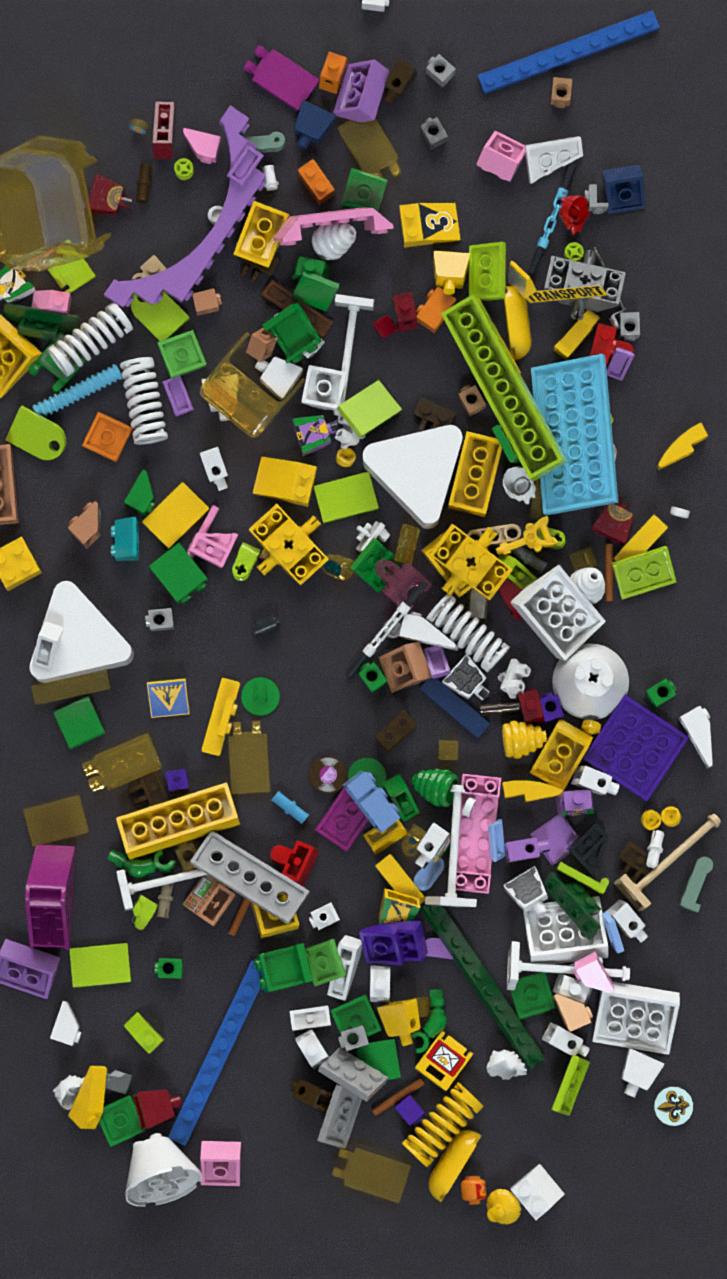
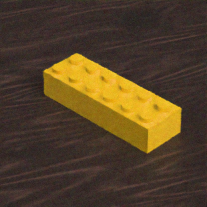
M227 782L116 818L129 859L209 835L211 830L218 832L240 825Z

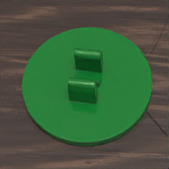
M258 677L246 683L242 690L241 698L247 711L254 715L264 716L276 709L279 704L280 693L273 681Z
M362 758L352 764L348 772V780L359 771L370 772L376 780L374 783L376 787L383 789L382 783L386 782V772L380 762L372 758Z

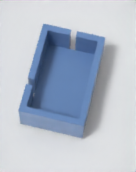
M359 771L342 786L377 831L383 832L400 819L398 815L400 811L393 803L391 804L386 800L388 795L382 788L376 787L374 784L376 780L370 772Z

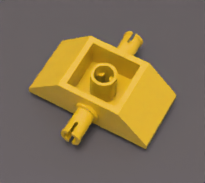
M278 504L273 506L249 528L252 535L269 553V557L257 566L258 570L265 576L273 567L280 565L301 586L329 560L309 539V534L320 526L321 523L318 520L316 521V517L312 516L301 527L297 526ZM292 542L293 549H285V543Z
M454 524L450 525L429 553L431 557L451 571L452 576L442 587L444 591L452 595L461 582H465L488 600L493 597L513 570L488 551V545L497 536L495 531L487 527L479 540L475 541ZM467 558H472L471 564H468V562L466 561Z

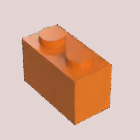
M314 159L298 169V176L319 205L335 195V189Z
M437 287L435 290L432 289L426 297L428 301L425 305L421 304L416 310L417 322L433 333L437 331L444 321L441 313L454 306L457 300L452 295H446L440 287Z

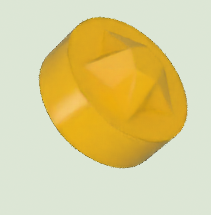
M348 447L347 449H339L336 455L337 463L343 467L351 466L356 459L355 452Z
M584 720L581 729L589 735L599 734L601 724L594 720Z
M667 807L662 811L661 819L666 826L674 827L680 823L681 814L677 808Z
M647 810L641 817V823L646 829L655 830L661 824V816L654 810Z

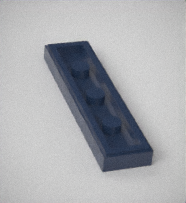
M431 677L427 679L419 688V690L477 739L490 725L487 720L437 678Z

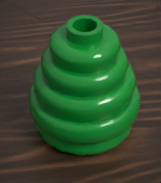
M429 769L427 771L421 770L418 774H414L412 784L415 791L419 792L422 797H425L426 801L431 802L436 807H448L452 804L454 792H450L452 785H459V779L457 775L452 774L447 769Z

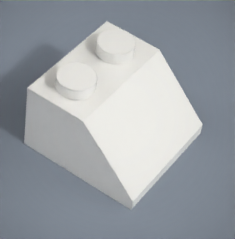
M540 1163L510 1188L535 1220L547 1212L564 1195V1192Z

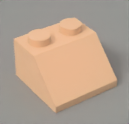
M559 994L552 995L567 1031L571 1032L591 1023L590 1018L593 1016L589 1007H585L584 1004Z

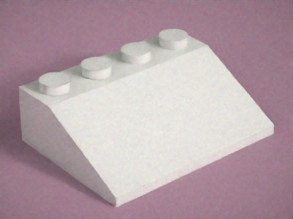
M557 565L523 589L510 602L554 656L564 661L606 622L560 565Z
M599 896L591 897L601 908ZM557 902L543 903L547 911L540 916H537L533 909L527 912L523 911L530 963L555 965L576 962L596 952L598 957L608 958V942L602 918V909L597 915L592 916L601 928L591 940L583 934Z
M612 982L614 992L600 991L592 1042L669 1055L680 1005L679 993Z

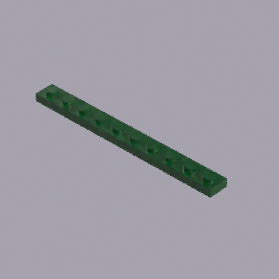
M423 905L420 910L527 1069H532L546 1059L445 908L441 905Z

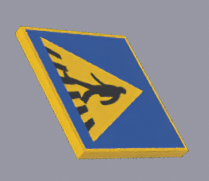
M185 679L147 682L151 718L190 714Z

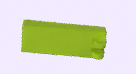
M562 862L559 863L556 869L600 894H604L609 884L607 878H603L599 883Z

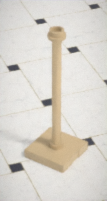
M709 815L707 817L708 821L637 884L633 883L626 874L614 882L615 886L638 912L651 904L642 893V889L713 826L717 828L721 823L717 815Z

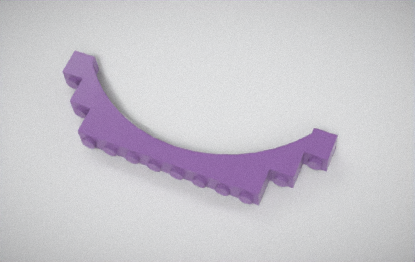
M229 106L219 122V125L224 128L228 141L230 170L247 145H250L255 150L258 148L240 135V133L245 134L249 128V118L232 106ZM255 168L243 186L230 179L226 201L221 214L210 233L195 250L177 264L154 275L120 282L114 279L104 293V297L111 302H115L121 309L125 306H130L134 300L133 294L151 306L154 303L159 304L164 296L162 291L181 303L184 299L188 301L193 294L191 289L194 284L199 285L203 279L202 272L204 269L209 270L215 261L212 259L214 254H219L225 246L222 243L226 237L230 238L235 231L233 226L236 221L240 223L246 213L243 211L246 206L251 207L253 201H255L256 197L254 194L256 191H261L267 183L264 180L266 175Z

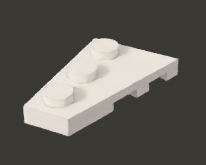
M577 136L525 145L529 183L532 184L537 179L552 173V171L561 166H565L582 157L581 137Z

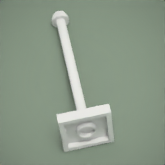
M336 294L335 305L348 307V310H350L341 370L346 372L341 405L345 402L357 311L360 309L373 311L374 299ZM333 410V415L339 416V411Z
M452 785L450 792H454L448 893H445V897H426L425 904L476 907L477 899L457 898V894H455L461 793H465L463 785Z
M231 863L228 865V869H232L234 872L239 869V866L236 863ZM196 869L137 884H127L125 871L120 870L116 872L125 911L133 909L130 895H133L134 892L208 875Z
M512 941L510 945L507 964V990H515L521 970L574 974L575 966L522 963L519 960L520 942ZM623 966L622 970L605 968L609 977H621L622 981L629 980L630 968H626V966Z

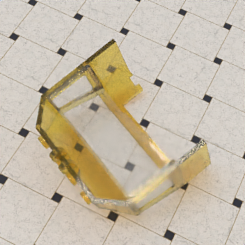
M39 135L0 155V261L10 269L40 272L78 261L101 251L105 246V241L110 238L111 233H107L97 239L95 236L83 169L98 162V160L94 156L90 157L85 151L86 146L81 141Z

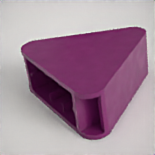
M36 845L25 892L30 948H35V946L60 947L70 950L76 858L75 846Z

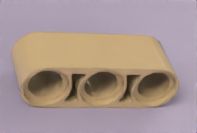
M508 524L489 527L497 533L499 538L497 541H491L488 547L500 546L499 544L507 542L508 544L518 540L521 536L519 526ZM487 528L472 530L467 535L469 537L476 535L480 538ZM510 529L515 530L517 537H508L507 531Z

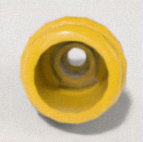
M511 721L509 724L502 726L505 756L508 758L519 759L522 755L527 756L530 752H535L536 748H542L543 742H547L546 731H542L540 726L534 727L533 724L526 725L525 722L518 723L517 721Z

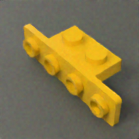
M226 678L221 679L202 746V752L220 756L225 736L230 734L232 723H229L231 715L235 716L237 710L235 701L240 687L239 682Z

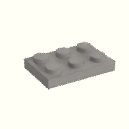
M340 1047L320 1065L318 1070L366 1102L386 1084L388 1079L387 1076Z
M336 1084L317 1141L346 1149L362 1098L343 1086Z

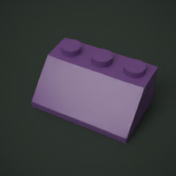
M375 59L348 64L333 114L357 122L375 120L389 70Z
M5 939L0 950V984L48 999L58 970L60 957Z

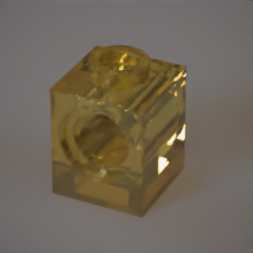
M187 841L178 845L179 849L175 850L184 872L195 869L196 867L191 865L190 861L183 859L185 851L190 850L194 855L196 854L197 850L194 843L189 844Z

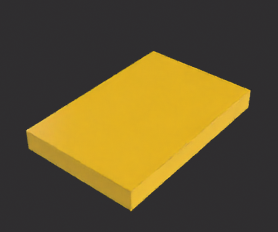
M182 482L142 523L170 549L210 509Z

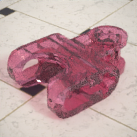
M381 559L375 565V573L386 583L381 592L397 607L402 602H405L409 589L418 586L422 580L428 584L424 591H428L432 587V584L407 562L401 568L387 559ZM413 605L410 606L411 609L407 613L413 609Z

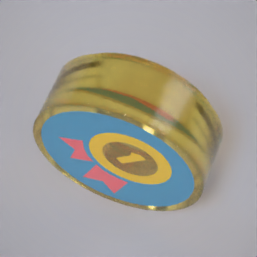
M132 119L129 124L131 130L140 134H146L149 128L148 124L140 119Z

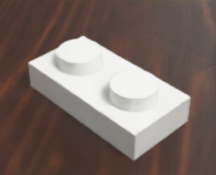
M328 1006L290 1011L292 1031L331 1026Z

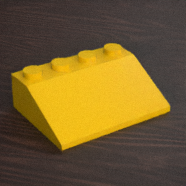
M1 314L0 398L17 383L42 354L28 339L18 334V330Z

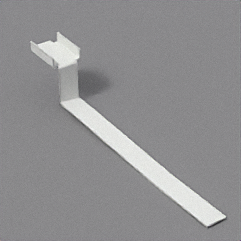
M594 247V251L597 253V257L602 267L605 268L596 248ZM621 300L619 304L622 310L609 318L612 326L618 329L620 327L614 315L624 311Z

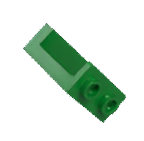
M299 303L290 305L262 324L265 331L270 330L277 337V342L287 356L286 363L293 362L295 364L304 358L303 354L314 352L318 349L317 345L322 342Z
M180 543L149 565L151 571L161 581L177 604L180 602L186 603L192 598L191 594L196 590L200 592L207 586V577Z
M304 943L255 955L254 965L255 969L259 970V986L261 990H264V993L313 981Z

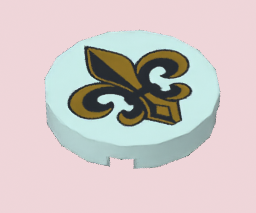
M668 1087L657 1095L654 1101V1110L661 1122L671 1126H678L690 1118L693 1112V1102L691 1096L685 1090L679 1087Z

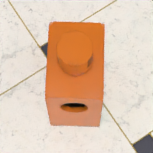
M332 52L328 53L320 75L319 89L337 94L349 62L347 57Z

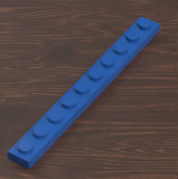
M652 10L479 74L477 77L483 93L486 94L659 30L660 27Z
M251 961L168 1136V1138L186 1146L260 990L259 970L255 969L254 961Z

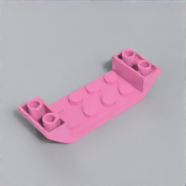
M354 208L290 216L275 235L274 242H280V245L285 246L295 245L296 241L302 240L300 227H313V223L322 226L331 225V221L334 223L350 222L349 218L352 221L364 220L365 230H370L371 234L388 233V229H393V224L374 208Z
M462 774L461 785L464 786L465 793H461L456 890L489 894L492 859L490 855L488 825L496 822L501 778ZM471 797L477 801L470 817L462 815V811L467 799Z

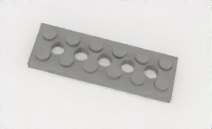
M212 830L190 861L191 865L286 924L290 923L309 894V890ZM220 853L223 858L220 861H214L212 855ZM236 863L239 869L232 872L228 869V865ZM247 873H252L255 875V879L248 882L244 879V876ZM268 883L272 889L264 892L260 887L262 884ZM280 893H284L288 896V900L280 902L277 896Z

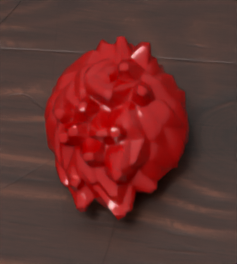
M578 195L562 198V205L558 213H560L559 215L566 229H571L572 235L577 231L581 232L585 219L589 217L590 213L588 201L585 197Z

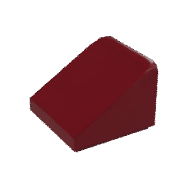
M388 315L372 323V327L383 341L398 331V328Z

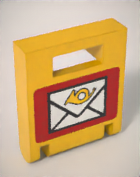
M442 1030L415 1066V1069L446 1092L473 1053L470 1051L465 1057L463 1054L467 1048L449 1035L445 1040L441 1039L445 1035V1032ZM429 1064L445 1075L441 1082L426 1071Z

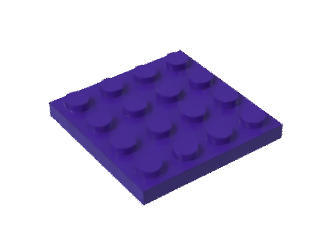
M624 695L582 759L601 772L612 776L613 780L647 802L689 737Z

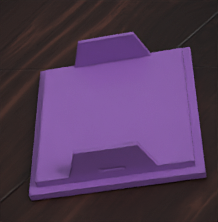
M558 815L530 834L532 838H537V842L548 840L550 851L543 852V854L552 866L570 854L567 848L579 837L564 816L558 817Z

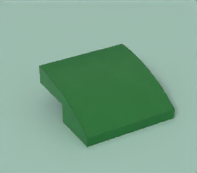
M373 538L350 568L379 593L401 566L402 562L378 540Z
M88 696L53 712L70 750L105 734Z
M395 1039L371 1042L368 1045L357 1048L358 1059L387 1076V1080L401 1078Z

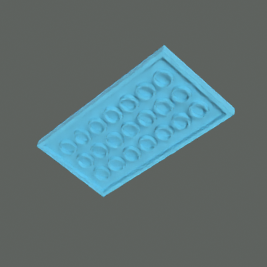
M599 354L532 367L533 398L567 460L566 464L540 478L543 514L551 515L618 503L605 355Z

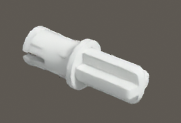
M656 830V834L655 831H652L651 842L647 848L649 854L646 865L648 867L656 868L658 865L660 853L663 851L662 841L664 833L662 831Z

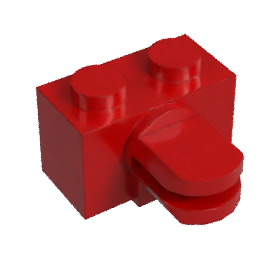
M598 323L590 356L604 354L607 366L608 360L613 357L616 348H622L633 353V346L630 343L614 339L617 328Z
M297 840L293 850L277 845L271 850L270 855L273 862L284 867L281 874L303 887L319 851Z

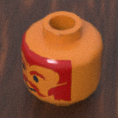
M480 1176L465 1177V1180L461 1182L462 1199L469 1201V1205L480 1204V1200L486 1198L485 1180L480 1179Z

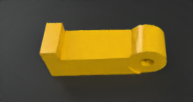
M588 309L583 314V319L577 321L554 346L553 350L567 361L593 330L600 317Z

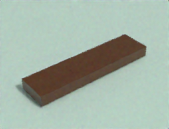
M274 280L270 281L261 294L263 298L282 311L292 304L299 303L317 334L322 339L334 324L308 304L291 298L292 293Z

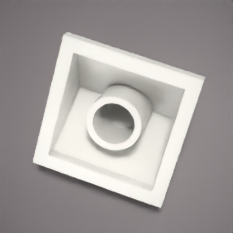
M309 365L302 403L320 410H337L336 408L341 402L346 372Z

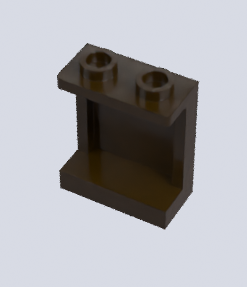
M402 710L375 736V741L389 754L416 728V722Z

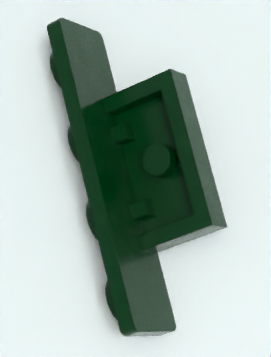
M5 303L4 318L10 322L20 323L18 334L27 337H38L44 340L55 341L59 331L72 333L74 329H79L80 317L77 315Z
M551 872L543 882L544 888L589 940L593 939L601 926L592 916L597 915L601 908L578 881L565 885L554 872Z

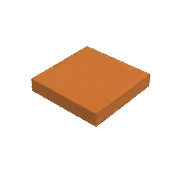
M98 412L82 447L117 463L133 428Z

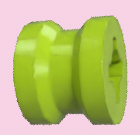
M182 158L175 163L174 170L179 179L188 180L193 176L194 169L190 160Z
M576 242L568 244L564 252V258L580 262L584 254L583 247Z

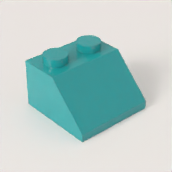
M131 517L115 520V526H111V537H115V544L111 545L112 556H115L116 561H139V522L137 518Z

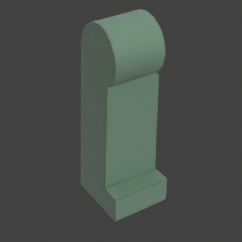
M273 132L266 136L244 137L258 147L257 151L260 153L277 152L282 150L285 145V137L280 132Z
M701 857L696 861L678 906L698 913L701 906L696 903L707 873L713 869V862L710 858Z

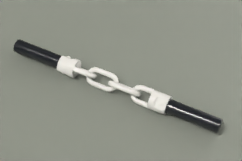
M422 580L405 602L399 605L397 611L372 642L368 643L363 649V653L346 672L349 678H352L365 661L375 653L376 648L397 622L411 609L410 606L428 586L425 581ZM392 620H393L394 623H393V624L391 625V627L389 628L388 625H389V624L392 622ZM385 631L386 633L380 638L379 636Z

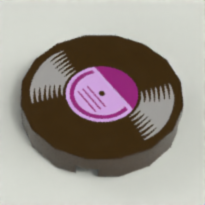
M334 756L318 758L313 762L309 771L311 785L323 794L338 792L347 781L345 765Z

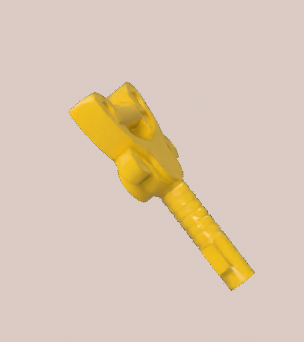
M548 516L541 518L534 525L532 523L526 524L523 538L508 544L507 542L499 544L500 547L495 548L497 554L505 556L510 554L511 550L526 544L529 548H534L536 552H540L542 547L556 546L558 541L550 535L547 527L549 523ZM537 530H541L544 540H540L537 537Z

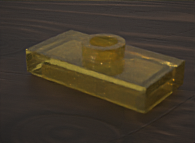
M408 524L402 525L394 561L412 566L420 529Z

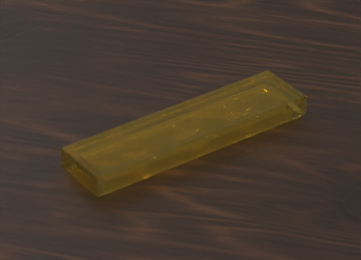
M107 670L31 686L35 705L111 689Z

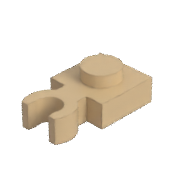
M153 255L140 267L143 272L135 274L132 279L148 277L167 268Z

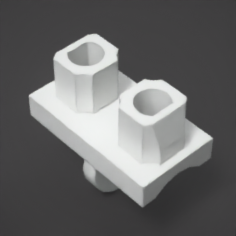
M339 414L338 422L343 425V428L336 432L335 439L341 442V448L347 449L348 446L357 445L359 439L365 438V435L359 438L342 415Z
M376 521L373 526L369 523L364 528L358 526L356 529L360 533L356 539L361 542L356 549L362 552L373 538L385 542L390 536L386 529H384L385 525Z
M511 659L506 672L500 673L498 676V680L502 682L501 689L508 693L510 698H516L517 693H523L525 684L522 682V678L528 677L531 669L526 664H521L517 659Z

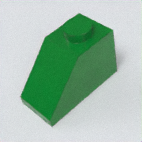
M142 470L124 503L131 509L146 516L147 512H152L155 506V499L148 474L145 470Z
M400 774L382 783L392 803L400 811L398 814L403 822L420 813Z

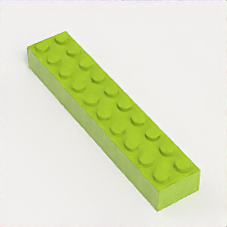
M473 294L442 312L443 319L495 416L503 427L529 479L536 481L566 464L567 460L480 298Z

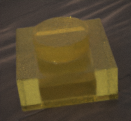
M439 740L438 760L458 761V741Z

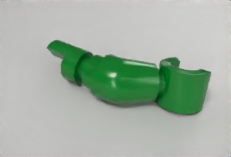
M112 850L108 856V860L116 863V867L120 869L125 868V871L129 872L130 876L136 878H144L156 872L155 869L162 873H170L176 867L175 860H170L166 865L160 864L161 858L164 857L162 850L155 854L154 860L151 858L144 860L128 859V856Z
M440 989L430 990V1006H433V1010H430L431 1016H428L429 1019L422 1028L424 1031L411 1034L413 1038L422 1037L424 1039L423 1047L416 1049L415 1053H425L430 1047V1038H434L445 1029L447 1015H445V1010H442L444 999L443 991Z

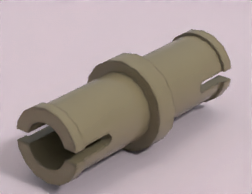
M174 883L162 885L161 893L158 895L157 917L169 918L170 904L173 901L172 891Z

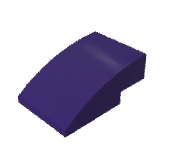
M421 921L390 922L359 931L367 964L403 965L405 961L423 962L428 953Z

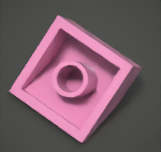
M494 131L484 146L476 165L485 171L497 175L500 179L510 182L525 156V145Z
M202 1141L200 1158L201 1185L240 1186L241 1142Z

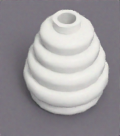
M332 222L331 225L319 226L312 235L313 248L317 255L324 260L339 259L355 242L356 230L348 223Z
M583 568L571 575L570 579L592 605L602 599L605 593V581L599 570L596 568Z

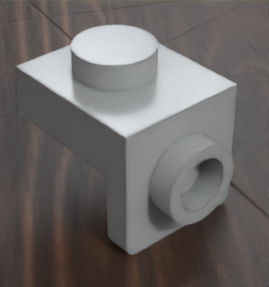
M597 184L589 185L588 189L584 191L589 211H593V214H602L604 211H607L608 203H597Z

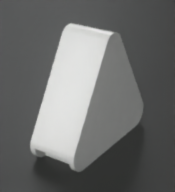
M447 425L372 443L363 451V466L423 528L432 529L437 526L461 448L462 433L456 426Z
M63 581L56 585L43 625L46 621L64 627L61 642L51 670L32 664L33 653L30 662L31 674L42 683H50L128 665L133 660L134 652L127 641L74 583Z

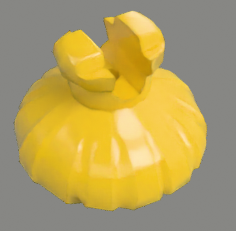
M496 1189L488 1196L486 1206L488 1210L487 1217L490 1221L500 1224H511L519 1218L521 1214L520 1202L512 1192L506 1189Z

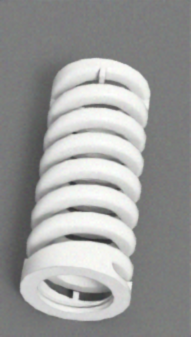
M115 302L107 305L105 312L99 311L97 318L91 317L89 324L82 323L80 326L81 330L74 329L72 331L73 336L66 335L64 342L59 340L56 342V347L53 344L47 349L53 361L67 377L75 369L64 350L79 367H82L83 362L74 350L73 345L87 361L91 360V356L85 349L81 339L90 347L95 355L100 353L89 333L98 341L103 349L108 347L97 327L106 335L111 343L116 342L105 321L120 338L124 336V333L116 322H121L125 327L124 331L126 334L133 330L130 321Z
M151 357L135 358L120 364V368L124 370L122 378L126 380L123 385L127 389L125 396L129 399L127 406L131 409L129 417L133 419L131 427L136 429L132 433L134 444L138 445L156 443L168 438L167 433L160 429L166 426L165 422L140 424L144 421L159 419L164 416L163 412L138 414L145 410L162 407L161 402L136 404L160 397L159 392H150L142 395L135 394L139 391L152 390L158 387L157 382L133 385V383L156 378V373L149 371V369L155 366L154 360ZM145 370V372H148L139 375H130L131 373L136 371ZM160 429L153 434H141L148 430Z
M447 594L434 607L426 619L431 623L436 619L435 627H443L442 633L444 635L452 632L450 640L452 642L459 640L458 647L461 649L467 646L465 650L467 655L475 653L473 661L479 662L483 659L481 668L488 673L510 647L503 643L501 645L502 649L495 653L502 643V639L497 638L486 648L494 637L493 631H490L478 642L487 629L486 625L483 624L471 634L479 622L478 618H474L462 629L471 616V612L466 611L455 621L464 606L459 604L447 615L456 602L452 595Z

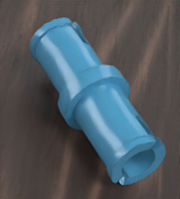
M280 791L271 800L285 810V814L289 813L301 824L309 816V814L296 805L294 800L290 801Z

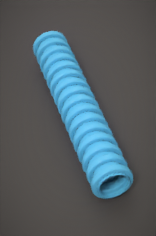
M113 364V367H107V370L103 369L102 373L97 372L96 376L91 375L92 378L89 379L87 377L86 381L81 380L80 384L75 383L76 386H70V389L66 388L64 392L60 391V394H54V397L50 396L48 400L44 399V402H38V405L34 404L32 408L35 413L46 418L48 414L52 415L54 411L58 412V409H64V406L68 407L70 403L74 404L76 400L80 401L81 397L84 399L85 395L90 396L91 392L95 393V390L98 389L100 391L101 387L106 388L107 384L111 385V382L114 381L115 383L117 379L121 380L122 375L117 365Z

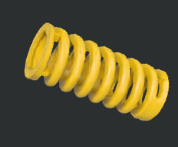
M459 1082L455 1086L456 1089L450 1090V1094L455 1101L447 1096L443 1098V1102L449 1110L443 1105L437 1104L436 1110L442 1117L435 1112H430L429 1117L434 1124L426 1119L422 1120V1125L427 1132L420 1127L415 1128L414 1131L421 1141L413 1135H408L407 1139L402 1142L426 1167L434 1160L432 1157L438 1156V1151L434 1146L441 1150L445 1149L446 1146L441 1138L447 1142L453 1140L447 1129L454 1134L460 1133L459 1128L453 1121L465 1127L467 1122L461 1114L469 1119L474 1118L473 1112L467 1105L472 1107L476 1114L484 1107Z

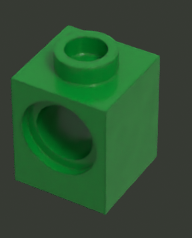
M368 662L360 668L361 672L358 675L371 693H374L387 683V679L374 662L371 665ZM368 672H375L377 679L369 681L366 678Z
M664 679L646 690L645 693L654 708L676 695V687L671 680L668 682L667 679ZM660 687L665 688L667 696L660 697L657 694V689Z
M159 958V962H155V974H158V978L182 979L183 959ZM166 963H172L174 966V971L171 974H166L163 970Z

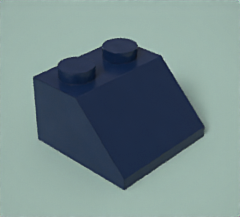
M640 165L602 170L608 214L646 208L644 179Z

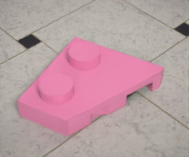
M196 533L187 551L222 568L238 534Z

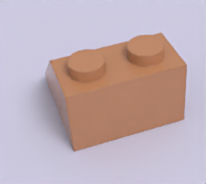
M419 641L403 645L378 657L392 693L432 677Z

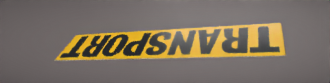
M600 285L536 291L526 299L530 303L607 296L608 294Z

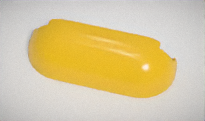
M505 286L504 307L510 354L515 361L525 357L532 345L526 298H523L512 286Z
M464 1130L456 1134L440 1157L428 1180L430 1193L438 1201L442 1202L466 1164L478 1140L481 1138L479 1133L472 1130Z

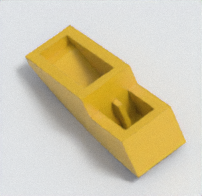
M702 423L687 430L668 448L657 465L658 470L693 454L694 449L692 446L708 437Z
M653 515L613 559L619 561L646 552L668 527L658 517Z
M502 782L504 798L524 795L525 802L558 796L563 792L560 788L541 782Z
M391 854L375 865L394 891L419 898L420 904L425 901L426 898Z

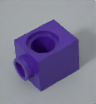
M552 692L541 695L542 699H540L544 714V723L563 718L558 695H553ZM547 702L554 703L555 711L548 712L545 709V704Z
M186 769L166 772L170 792L189 789Z
M410 1094L395 1106V1109L409 1126L411 1124L416 1126L424 1119L422 1117L424 1111Z

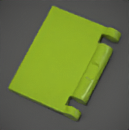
M68 240L41 258L43 263L48 259L51 260L45 267L61 289L67 285L70 289L65 291L71 294L96 277L71 240Z

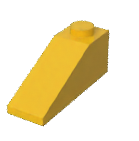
M90 1066L68 1114L80 1129H96L103 1113L107 1068L105 1066Z

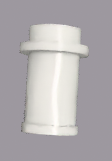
M264 166L262 170L266 175L265 181L267 182L264 187L267 191L276 190L279 182L276 181L274 166Z

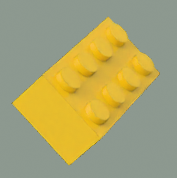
M466 432L448 505L449 509L485 517L502 451L498 439Z

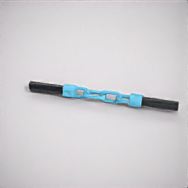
M571 162L569 164L561 188L557 191L553 203L554 209L551 216L547 218L544 226L545 232L543 237L539 238L537 250L528 270V273L531 275H535L544 250L549 244L548 237L554 230L556 216L562 205V202L560 205L556 203L558 199L561 200L567 197L568 188L577 167L575 163ZM549 221H554L551 230L547 228Z

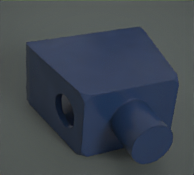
M303 100L294 129L295 134L300 136L296 145L306 150L310 141L319 144L335 123L336 115Z

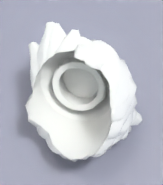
M521 466L507 469L502 479L507 495L519 502L523 500L525 504H529L530 498H535L536 488L534 481L529 479L526 471Z
M494 1050L486 1068L490 1076L498 1075L503 1080H509L512 1076L526 1075L525 1071L527 1069L524 1068L525 1064L521 1062L522 1059H518L519 1056L515 1055V1052L506 1050L500 1052Z
M69 1075L53 1089L55 1097L62 1108L66 1110L72 1108L85 1077L81 1079L80 1077L77 1078L76 1076Z

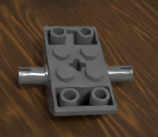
M591 250L585 251L583 263L551 256L544 290L600 285L608 294L607 296L557 300L560 304L573 306L571 314L573 319H576V315L579 313L577 320H582L584 309L598 312L619 306L626 272L595 266L597 253L593 250L591 257H589Z

